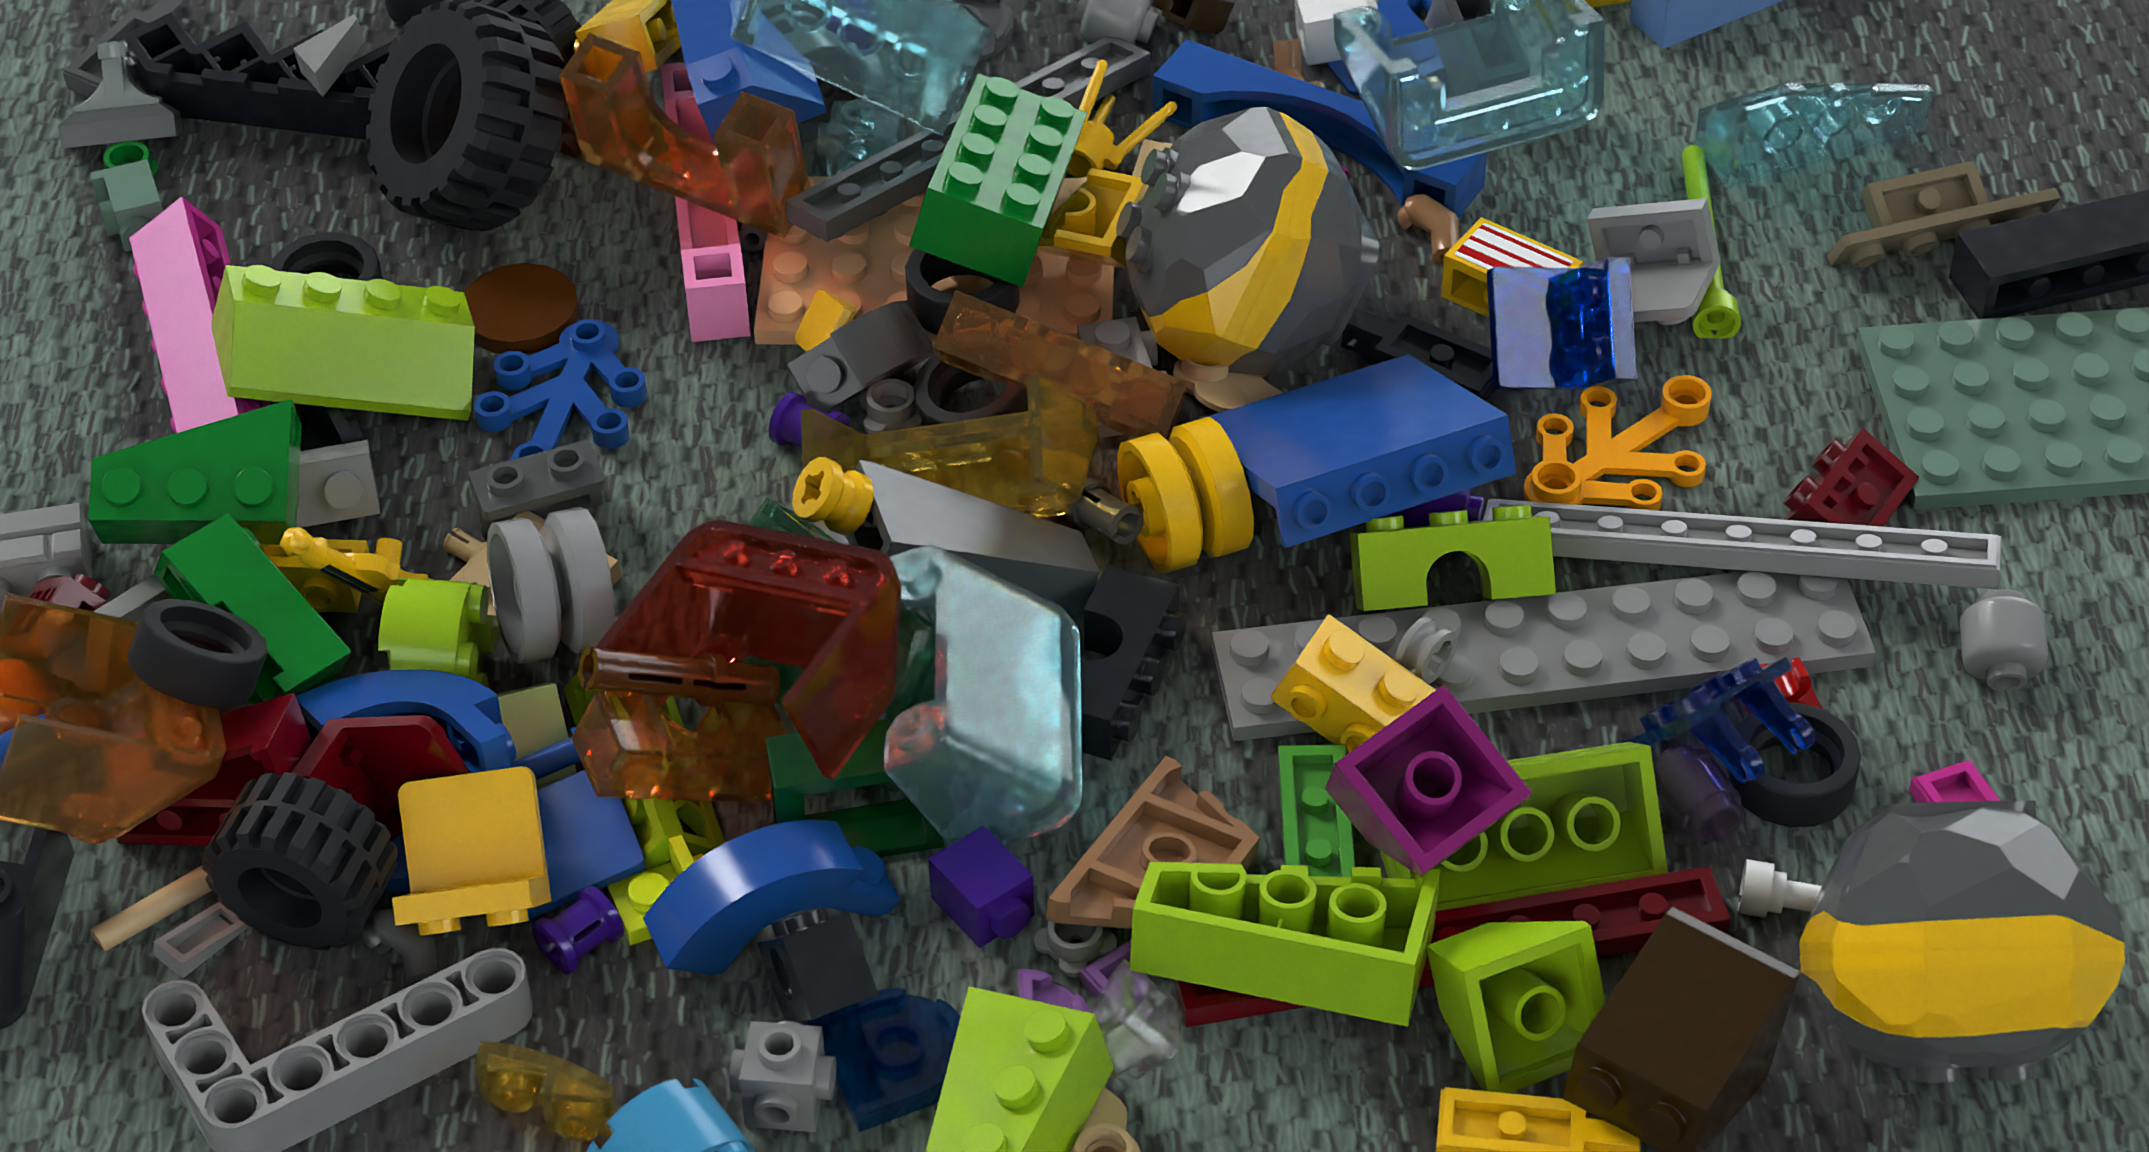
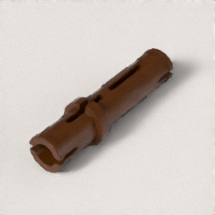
M588 646L581 655L578 669L580 685L586 690L602 689L646 695L694 698L698 705L717 707L722 701L770 707L777 700L780 689V675L776 666L771 664L756 665L726 662V659L721 654L704 653L697 659L654 653L600 649L596 646Z

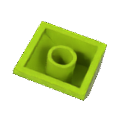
M1585 921L1489 922L1426 945L1439 1009L1466 1063L1483 1091L1512 1093L1570 1071L1577 1043L1605 1004L1590 924Z

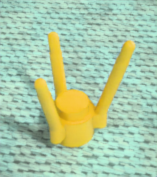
M1099 60L1078 109L1087 112V116L1067 172L1075 178L1087 177L1090 168L1102 170L1103 167L1116 170L1126 154L1177 110V104L1173 101L1168 102L1117 146L1113 145L1114 135L1104 125L1116 100L1113 94L1106 95L1092 120L1088 121L1108 67L1107 61Z

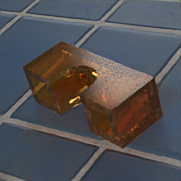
M597 690L571 739L597 797L764 802L772 799L765 738L785 735L788 732L774 704L770 707H762L758 704L722 701L717 707H708L697 729L693 732L681 727L666 714L657 695Z

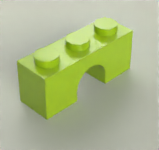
M1531 504L1493 507L1492 520L1468 522L1467 510L1429 513V525L1404 527V516H1386L1365 522L1366 531L1349 532L1356 607L1362 611L1427 606L1426 581L1429 569L1439 557L1453 551H1461L1467 554L1477 565L1480 573L1482 596L1484 598L1494 600L1556 594L1550 517L1532 516Z

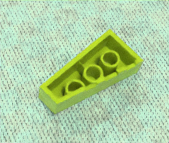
M969 986L926 1152H1070L1115 1068L1096 1015L1090 1012Z

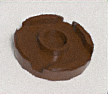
M519 263L500 266L481 274L466 287L464 292L475 326L474 344L492 353L502 354L507 352L506 350H522L524 354L540 352L558 344L561 333L567 327L577 322L579 308L574 284L564 273L547 265Z

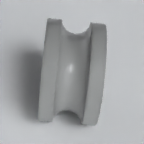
M1424 616L1418 619L1405 633L1398 646L1395 661L1409 671L1415 669V675L1429 684L1441 676L1449 666L1458 646V636L1447 628L1438 631L1437 621Z

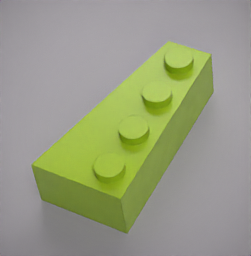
M1149 862L1132 912L1130 971L1408 1027L1428 954L1426 945L1431 943L1434 932L1441 869H1432L1422 877L1415 873L1414 879L1381 878V868L1352 867L1351 877L1309 876L1308 866L1281 865L1280 870L1273 871L1267 875H1248L1242 864Z

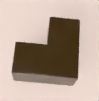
M1154 0L1152 6L1163 11L1161 16L1185 28L1219 34L1225 29L1235 3L1230 0Z

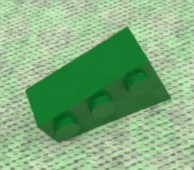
M229 513L161 552L154 574L172 599L196 601L234 614L256 628L266 640L268 654L253 695L245 702L247 706L295 693L296 696L318 686L336 681L352 651L265 555L256 536L247 527H240Z

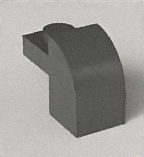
M907 300L885 304L854 319L830 333V338L787 365L810 405L829 413L867 390L871 385L883 379L898 377L937 351Z

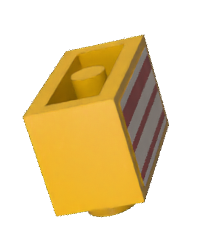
M1481 217L1444 255L1441 297L1543 342L1578 304L1584 261Z

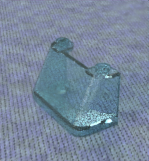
M1491 0V14L1396 39H1392L1389 20L1376 8L1370 6L1357 7L1333 14L1336 48L1386 151L1402 168L1421 170L1575 129L1590 122L1602 106L1604 98L1605 19L1585 0Z
M929 545L890 556L889 585L892 594L903 606L911 608L922 607L936 624L934 700L915 705L901 712L887 730L884 744V771L949 845L983 825L1003 845L1043 834L1063 826L1075 815L1082 798L1080 634L1078 626L1060 605L942 548Z

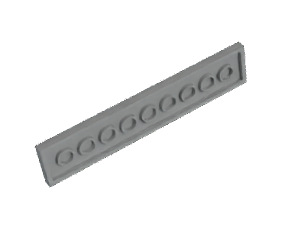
M1742 571L1558 592L1550 595L1506 598L1335 618L1393 660H1396V652L1405 633L1418 619L1424 616L1437 621L1438 631L1447 628L1455 632L1458 636V646L1454 657L1442 675L1429 683V685L1436 690L1445 685L1468 714L1736 683L1738 675L1755 672L1760 664L1767 663L1771 669L1790 665L1792 658L1796 657L1801 658L1808 674L1873 667L1876 657V650L1847 578L1758 571ZM1323 620L1212 632V650L1233 741L1316 732L1271 699V694L1289 671Z

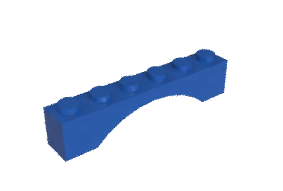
M1188 39L1180 45L1153 75V114L1168 102L1173 101L1177 104V110L1166 121L1192 129L1201 122L1249 108L1268 107L1288 115L1312 131L1329 148L1351 157L1372 171L1392 191L1401 206L1405 205V200L1408 197L1426 194L1454 212L1459 219L1484 187L1488 146Z

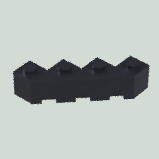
M173 12L122 36L137 78L143 88L149 94L162 97V102L179 110L180 117L366 140V125L371 122V111L368 110L371 94L375 95L379 81L375 78L380 64H385L390 55L388 48L392 43L391 41L348 63L326 94L322 96L301 73L293 49L323 32L322 29L274 54L269 51L247 20L199 45L195 44Z

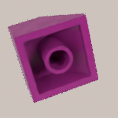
M1445 685L1334 764L1325 790L1369 844L1420 877L1424 876L1530 798L1533 793Z

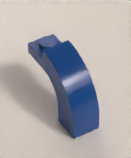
M385 670L346 677L296 695L312 742L328 719L425 715L435 720L445 730L448 740L471 773L511 768L510 762L516 759L514 742L502 723L498 695L479 682L463 676L434 670Z
M799 820L774 824L751 831L708 852L692 863L666 887L645 914L643 920L666 968L716 975L728 969L744 946L757 933L785 916L825 906L828 909L879 917L890 913L900 901V897L886 873V866L883 860L875 851L866 847H851L838 822Z

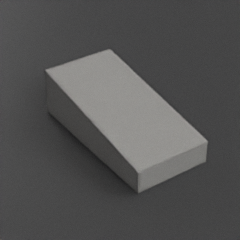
M219 901L155 940V957L181 978H184L249 926L240 921L235 913L226 909ZM222 914L234 924L229 925L219 915Z

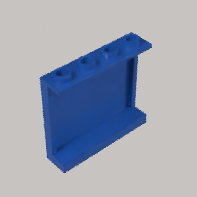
M1409 354L1208 416L1212 417L1222 426L1231 440L1243 467L1248 488L1276 508L1281 543L1285 548L1516 474L1508 415Z

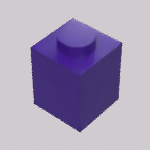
M984 825L928 858L931 898L979 948L997 937L1002 939L1014 937L1025 928L1030 917L1035 915L1033 875Z

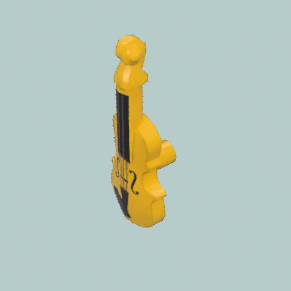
M300 527L287 529L280 542V546L288 555H298L305 566L314 568L360 591L361 594L382 606L384 605L390 585H398L397 578L431 579L428 578L427 574H414L400 569L403 543L392 538L378 539L375 554L341 553L327 546V540L323 537L313 538L305 529Z

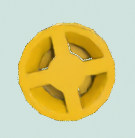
M817 457L809 462L798 477L793 491L792 505L794 512L800 518L809 522L823 520L825 526L830 531L839 535H849L864 523L873 502L874 487L872 480L865 474L858 471H847L844 473L836 461L827 457Z

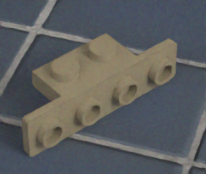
M1974 161L1869 183L1860 194L1872 229L1842 236L1827 255L1831 266L1850 262L1853 269H1861L1881 262L1885 259L1886 253L1904 249L1907 257L1923 255L1936 249L1940 245L1939 241L1957 238L1959 232L2050 212L2060 201V196L2057 188H2051L1989 202Z

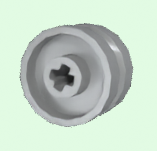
M580 507L551 512L548 514L541 532L530 519L525 517L491 524L487 536V563L491 595L498 626L505 647L512 660L518 664L552 659L559 645L560 638L567 648L576 654L583 653L584 649L588 646H596L597 648L604 646L609 648L614 640L615 631L613 586L604 544L596 522L588 509Z

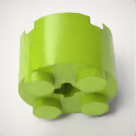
M397 578L398 585H390L385 597L378 639V651L387 652L391 670L421 669L452 673L469 678L488 687L487 674L481 673L484 654L495 653L498 641V622L496 616L487 615L489 600L487 586L479 585L476 582Z

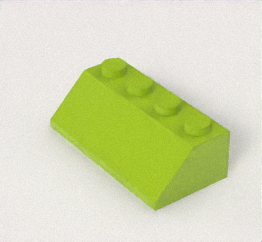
M252 265L249 267L225 266L211 321V329L227 397L274 402L292 399L294 404L469 420L472 402L475 326L464 292L454 291L444 286L424 288L398 285L384 279L363 281L337 278L324 272L302 274L276 271L263 265Z
M1623 742L1507 760L1533 793L1530 798L1433 868L1441 869L1436 911L1668 873L1651 746ZM1380 851L1388 878L1414 879L1415 873Z

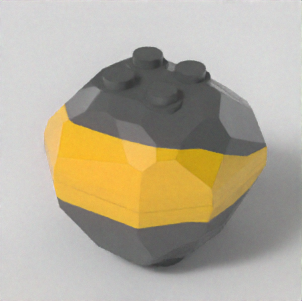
M1255 107L1201 122L1176 139L1170 148L1165 147L1163 151L1153 149L1149 153L1141 173V182L1149 185L1143 199L1138 201L1137 204L1131 201L1125 204L1117 221L1116 234L1124 238L1128 279L1157 344L1181 361L1185 358L1206 366L1227 365L1229 368L1228 372L1253 375H1276L1293 370L1322 344L1333 345L1343 333L1373 274L1379 256V242L1365 214L1362 213L1346 174L1329 146L1312 131L1288 115L1268 107Z
M2036 801L1903 803L1871 808L1872 818L1858 826L1846 839L1817 896L1799 942L1802 976L1834 1023L1851 1044L1867 1059L1881 1066L1898 1067V1080L1916 1081L1918 1083L1961 1082V1067H1969V1078L1989 1079V1081L2034 1080L2033 1066L2042 1065V1059L2071 1044L2094 1021L2118 985L2125 962L2124 934L2116 910L2057 832L2047 823L2036 817Z

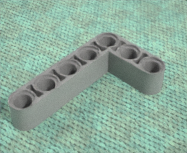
M490 948L478 952L251 1065L205 992L197 984L187 980H172L160 984L150 991L144 999L142 1013L156 1058L213 1152H281L517 1033L528 1024L533 1011L524 962L515 952L504 948Z

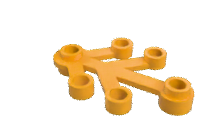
M1679 375L1670 378L1663 386L1660 408L1612 439L1611 419L1616 413V394L1609 388L1602 386H1592L1585 389L1580 396L1579 411L1586 419V455L1573 464L1567 461L1566 448L1573 440V422L1568 417L1556 413L1542 416L1537 422L1536 440L1542 446V461L1533 468L1532 472L1525 479L1523 490L1525 501L1625 506V508L1659 511L1662 504L1663 491L1660 485L1652 480L1636 479L1629 484L1594 480L1603 474L1668 477L1675 485L1686 488L1701 484L1705 477L1706 461L1699 453L1690 450H1682L1674 454L1639 451L1677 426L1690 427L1704 422L1710 410L1712 396L1710 386L1704 380L1691 375ZM1598 401L1605 403L1606 406L1596 407L1590 403ZM1558 429L1564 433L1553 435L1546 432V430ZM1690 466L1695 471L1686 472L1678 469V467ZM1644 494L1650 496L1653 499L1644 501L1639 500L1634 496Z

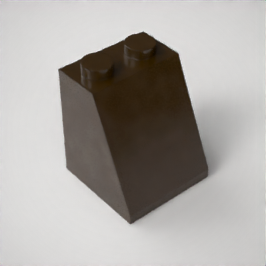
M1672 907L1665 914L1577 1043L1562 1099L1634 1135L1642 1142L1661 1152H1704L1767 1078L1801 971Z

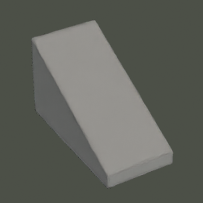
M353 14L293 49L301 73L324 96L365 41L358 18Z

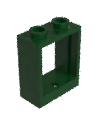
M927 712L765 738L774 824L799 820L838 822L851 847H866L875 851L880 858L944 847L943 824L954 822V811L948 782L940 783V780L952 777L951 763L946 739H933ZM918 778L919 797L805 815L804 795Z

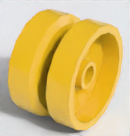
M1205 417L1174 426L1169 441L1156 432L1121 442L1117 453V474L1122 501L1137 506L1140 509L1138 512L1143 514V527L1136 539L1159 574L1169 573L1197 564L1202 549L1210 557H1220L1249 548L1254 532V515L1250 491L1235 448L1217 421L1212 417Z

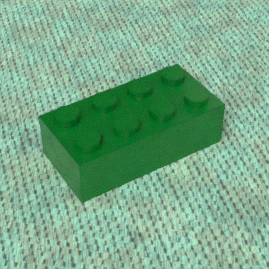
M978 73L928 185L909 247L1023 287L1068 171L1087 112L1074 108L1063 99L1057 97L1045 98L1020 89L1008 79L1001 77L990 78Z

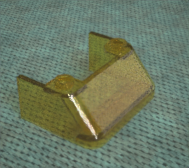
M1039 375L1027 377V412L864 435L813 408L801 410L803 469L810 461L817 457H827L836 461L844 473L854 471L859 460L870 461L1018 511L1030 510V514L1033 516H1060L1068 513L1069 504L1078 502L1081 499L1099 439L1098 412Z

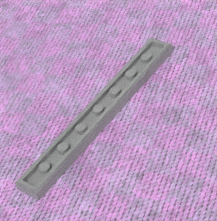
M1488 499L1483 520L1493 519V507L1531 504L1532 516L1550 517L1553 556L1985 589H1998L2001 536L1992 534L1505 499Z

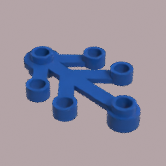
M581 320L570 325L561 333L559 344L530 356L519 351H507L495 358L493 367L496 383L500 388L507 391L523 389L530 384L532 378L563 366L564 368L560 376L510 397L497 391L480 395L474 402L477 425L484 431L498 432L509 427L512 421L546 407L531 441L519 445L514 450L513 455L509 459L510 461L556 448L573 409H575L592 430L594 443L604 449H615L623 446L629 439L627 416L619 409L607 408L587 384L586 380L590 371L594 369L609 385L612 401L620 407L629 408L640 405L647 397L645 375L637 368L624 367L615 356L619 349V337L613 326L599 320Z

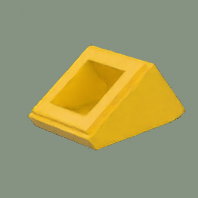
M819 289L815 293L795 334L796 343L806 352L830 338V333L853 321L859 312L857 310L858 306L824 289Z

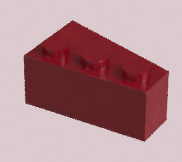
M295 693L127 739L97 794L117 843L208 846L246 783L251 779L259 780L262 774L275 773L282 776L284 772L291 773L312 744V739Z

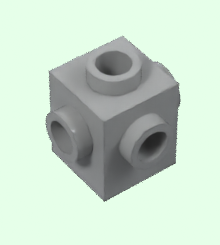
M751 1021L745 1050L734 1049L729 1074L730 1091L741 1093L745 1127L816 1132L822 1099L832 1100L836 1082L835 1056H825L822 1026L802 1025L793 1021L777 1023Z

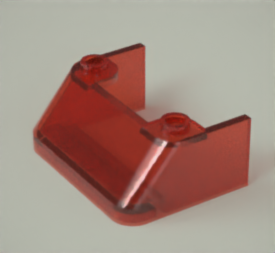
M725 520L709 521L695 527L681 539L596 647L600 649L654 653L697 659L704 653L721 654L726 659V662L742 663L747 656L805 668L781 703L823 777L835 779L890 705L895 695L902 582L890 557L879 550ZM607 690L630 729L637 732L643 731L669 697Z

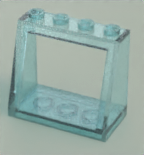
M737 0L730 37L943 136L992 30L969 7L954 0Z

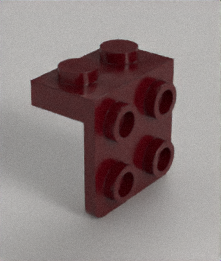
M425 715L328 719L291 773H297L307 779L313 777L325 781L327 785L337 790L342 789L352 795V799L359 804L367 806L375 814L374 818L376 821L386 826L391 834L389 841H392L403 833L398 791L404 783L469 774L471 772L448 740L445 730L435 720Z

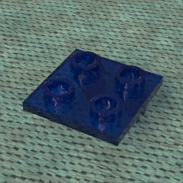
M1755 657L1726 673L1722 671L1690 688L1691 694L1676 702L1672 700L1642 716L1639 720L1644 730L1624 742L1649 746L1690 730L1731 770L1736 779L1744 784L1751 779L1755 780L1765 774V767L1758 752L1751 745L1744 742L1721 708L1739 699L1793 754L1815 744V735L1807 720L1795 713L1773 681L1793 669L1787 657L1764 667H1761Z

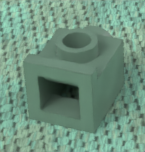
M147 159L90 173L107 235L119 234L124 252L132 251L129 238L163 212L161 200Z

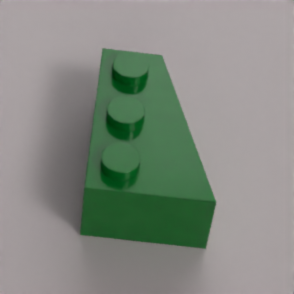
M292 399L92 458L88 521L102 544H175L229 513L240 527H247L256 536L260 545H280L284 532L289 528L297 527L301 422Z

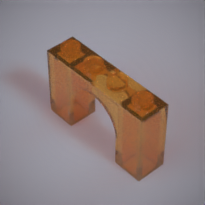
M588 33L559 75L583 160L784 239L793 225L787 221L786 200L810 188L795 111L742 91L714 133L715 145L708 143L681 128L658 106L650 92L639 51Z

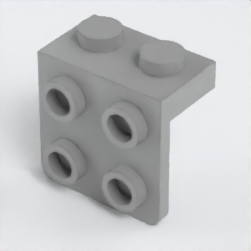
M1707 198L1592 209L1587 222L1599 273L1578 310L1580 324L1583 326L1599 325L1602 329L1611 330L1634 322L1656 321L1661 325H1674L1693 316L1697 312L1721 262Z

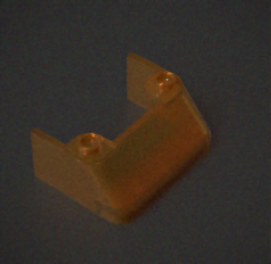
M6 593L0 610V696L43 705L46 719L20 713L18 715L0 770V820L69 833L80 841L92 844L103 843L107 839L122 836L217 776L226 752L218 708L203 707L179 701L158 692L138 678L129 666L128 652L139 622Z

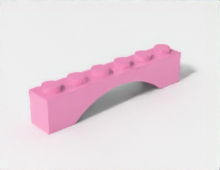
M685 62L662 64L660 69L691 343L751 336L728 149L726 148L721 151L716 149L697 106Z

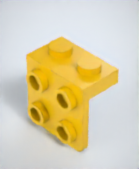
M514 767L410 781L400 787L398 801L411 893L392 898L395 926L418 923L419 935H431L461 930L460 917L486 914L488 927L529 921L528 908L552 902L536 779L534 773L529 768Z

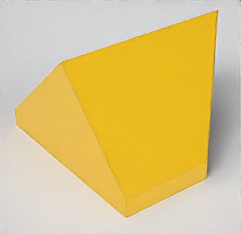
M1090 168L1087 173V181L1050 215L1037 251L1127 269L1126 245L1124 238L1116 234L1117 221L1127 202L1131 201L1137 204L1138 201L1143 199L1147 185L1141 182V177Z

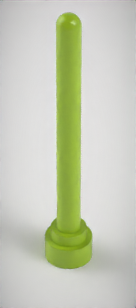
M1689 145L1682 151L1681 155L1687 200L1707 198L1716 237L1704 152L1697 145ZM1720 264L1697 312L1691 316L1694 333L1699 338H1732L1737 334L1741 326L1738 302L1733 295L1724 290ZM1711 330H1717V333L1713 335Z

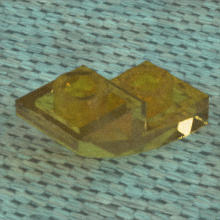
M488 1041L480 1042L475 1060V1068L484 1103H493L502 1110L515 1113L525 1112L532 1106L543 1107L547 1132H558L564 1138L572 1141L586 1142L593 1140L596 1136H612L614 1132L606 1122L618 1111L614 1087L608 1082L577 1064L551 1054L511 1044Z

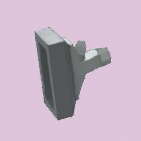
M117 41L98 44V60L101 59L103 80L95 92L86 101L73 107V113L59 125L62 149L172 137L182 134L180 111L162 102V97L149 94L136 84L130 71V64L123 42Z

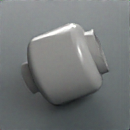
M1080 0L1074 16V22L1081 24L1080 35L1089 43H1094L1108 36L1120 38L1133 45L1137 41L1147 45L1159 14L1150 10L1152 0Z
M2000 589L1985 592L1975 599V603L1970 605L1960 616L1964 670L1972 677L1986 679L1988 687L1993 690L2020 689L2027 684L2028 679L2039 675L2048 664V644L2044 611L2035 602L2028 600L2023 593L2016 590Z

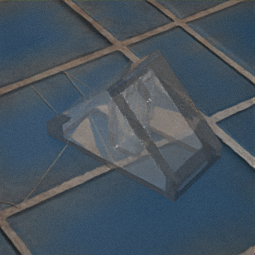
M1123 959L1113 971L1089 1012L1096 1015L1115 1067L1110 1077L1128 1085L1170 1061L1179 1051L1178 1001L1143 973L1130 971V963Z

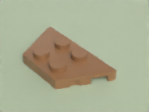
M1165 756L1050 895L1046 919L1054 923L1132 929L1133 907L1149 862L1242 864L1245 871H1247L1257 858L1260 837L1242 820L1229 815L1224 809V804L1208 789L1196 794L1180 779L1182 766L1175 759Z

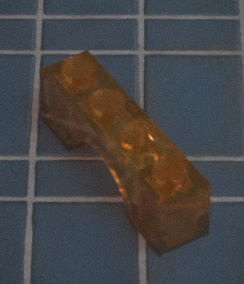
M957 290L953 295L932 346L934 355L939 361L992 382L1015 385L1047 396L1083 412L1107 428L1132 438L1158 432L1168 440L1187 394L1188 382Z

